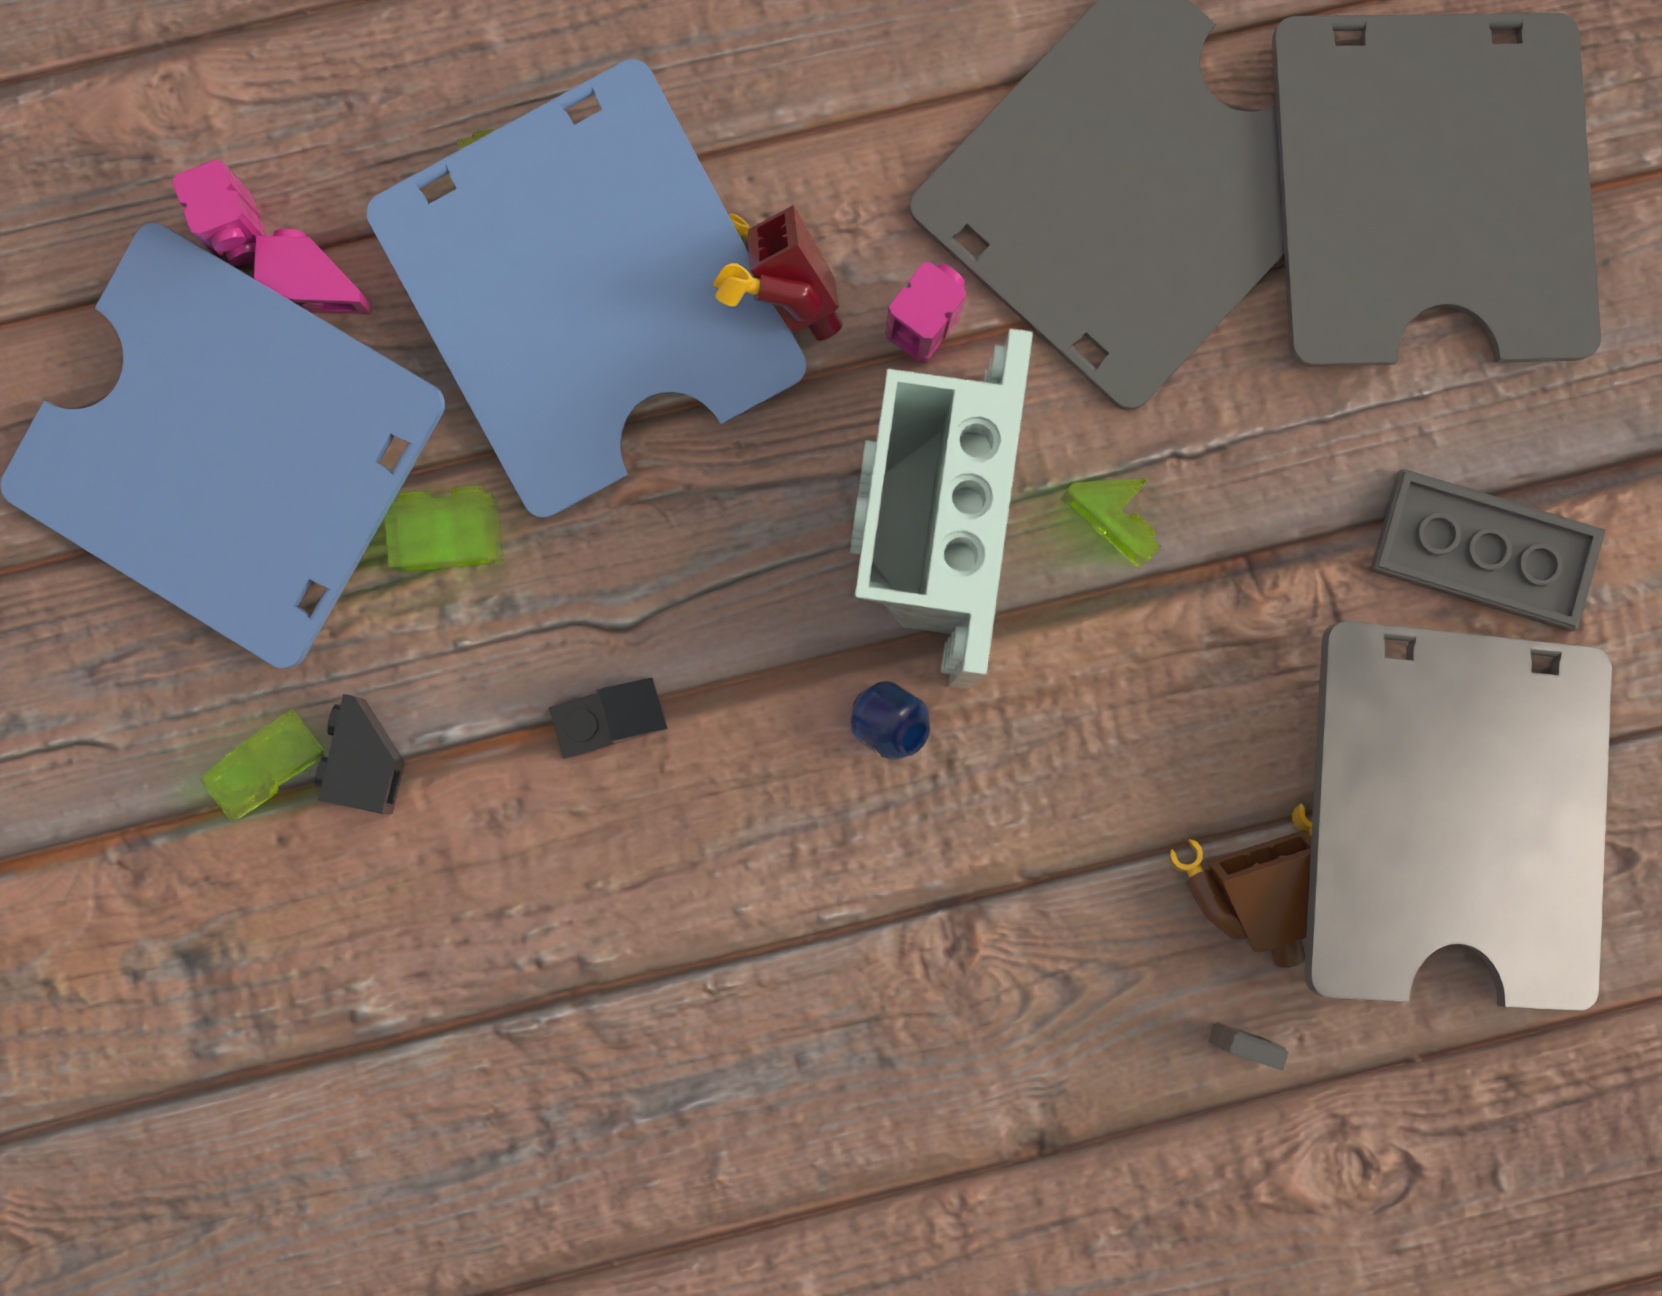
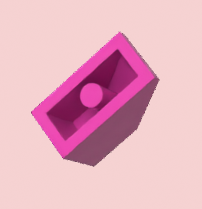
M293 229L274 230L273 236L256 235L254 279L311 313L371 315V303L310 237H306L304 232Z

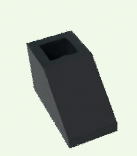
M343 694L341 705L335 704L328 720L327 733L333 736L329 756L321 758L315 775V787L321 789L318 800L379 814H393L405 762L367 701L359 697Z

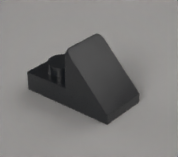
M653 678L597 689L596 694L549 707L564 759H570L668 729Z

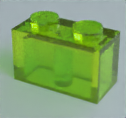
M481 486L451 489V497L431 498L430 492L426 491L399 494V502H393L384 517L389 568L400 574L504 563L499 501L491 493H484Z

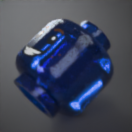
M891 681L878 682L861 692L853 703L850 718L851 731L860 743L879 756L889 760H898L915 754L925 745L930 734L929 709L922 699Z

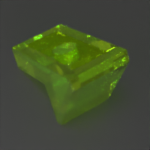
M1147 478L1074 482L1061 497L1062 501L1138 568L1148 562L1161 547L1153 539L1156 535L1155 530L1143 518L1134 513L1128 517L1121 511L1148 481Z

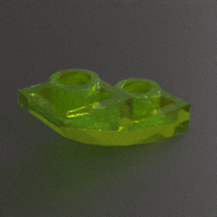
M291 709L225 756L201 777V782L233 823L278 794L279 785L320 760L324 756V749L295 711Z

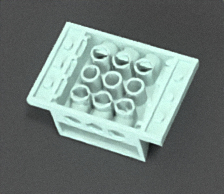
M1010 329L1004 345H994L992 357L989 358L988 369H985L984 378L981 382L887 369L877 442L868 440L865 442L850 553L860 554L855 597L883 604L904 628L951 634V637L948 636L947 642L945 641L940 671V673L950 674L948 687L969 690L987 673L1033 332Z

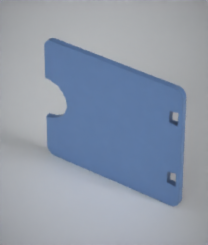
M628 59L618 63L377 194L368 204L367 219L524 506L531 514L537 517L554 516L629 475L623 462L621 438L625 423L631 412L644 400L664 393L683 394L704 404L713 412L722 425L796 385L805 374V357L792 332L773 304L755 301L754 295L747 292L735 307L727 306L716 299L715 293L718 288L713 286V282L726 265L736 263L745 268L754 278L750 271L749 252L653 73L640 60ZM595 94L602 110L574 125L568 113L564 110ZM450 173V177L457 189L429 203L424 193L420 191V188Z
M158 223L146 224L136 232L95 307L96 310L101 312L111 322L121 341L123 366L117 384L103 400L86 408L64 409L51 402L43 401L2 476L1 492L4 498L15 507L277 668H292L299 665L305 659L439 422L445 409V400L441 391L431 383L177 232ZM396 436L409 443L395 468L391 471V469L379 462L392 439ZM312 581L327 588L312 615H310L298 606Z

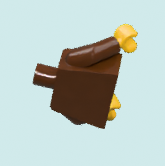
M1302 803L1296 806L1292 813V821L1299 830L1298 832L1208 860L1210 870H1203L1200 864L1203 859L1202 847L1198 842L1191 839L1188 840V843L1196 854L1195 862L1189 865L1180 863L1173 849H1171L1169 857L1172 866L1176 870L1188 874L1189 880L1187 885L1205 918L1232 940L1245 939L1254 952H1264L1271 949L1274 964L1282 968L1294 967L1305 961L1302 939L1306 938L1312 822L1306 818L1305 808Z

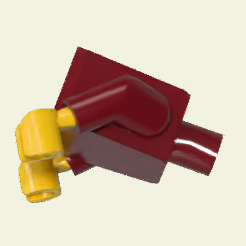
M790 206L754 227H750L738 215L728 214L741 239L748 241L750 271L754 278L745 268L736 263L726 265L713 282V286L718 288L715 293L716 299L727 306L735 307L747 292L754 295L755 301L773 304L792 332H797L808 326L818 341L826 340L839 332L843 323L836 313L839 304L835 279L795 206Z

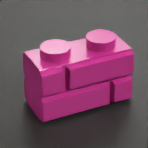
M215 159L176 174L171 181L180 204L185 208L183 213L191 233L215 256L232 266L244 265L254 261L256 235H268L263 222L258 218L260 214L251 192L230 171L228 166L223 161Z
M923 262L909 279L907 288L903 287L888 307L885 328L887 339L919 363H927L941 345L942 338L945 339L960 320L967 295L964 290L965 287H963L965 284L963 277L944 263H939L938 266H935L931 262Z

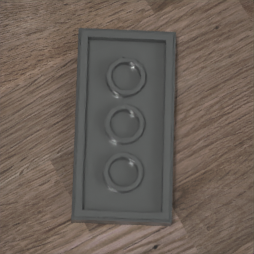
M1401 469L1397 472L1370 571L1573 632L1577 631L1580 625L1605 529L1410 470Z

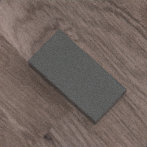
M1218 1022L1217 1025L1213 1024L1208 1040L1209 1043L1230 1054L1282 1071L1289 1053L1285 1047L1264 1037Z

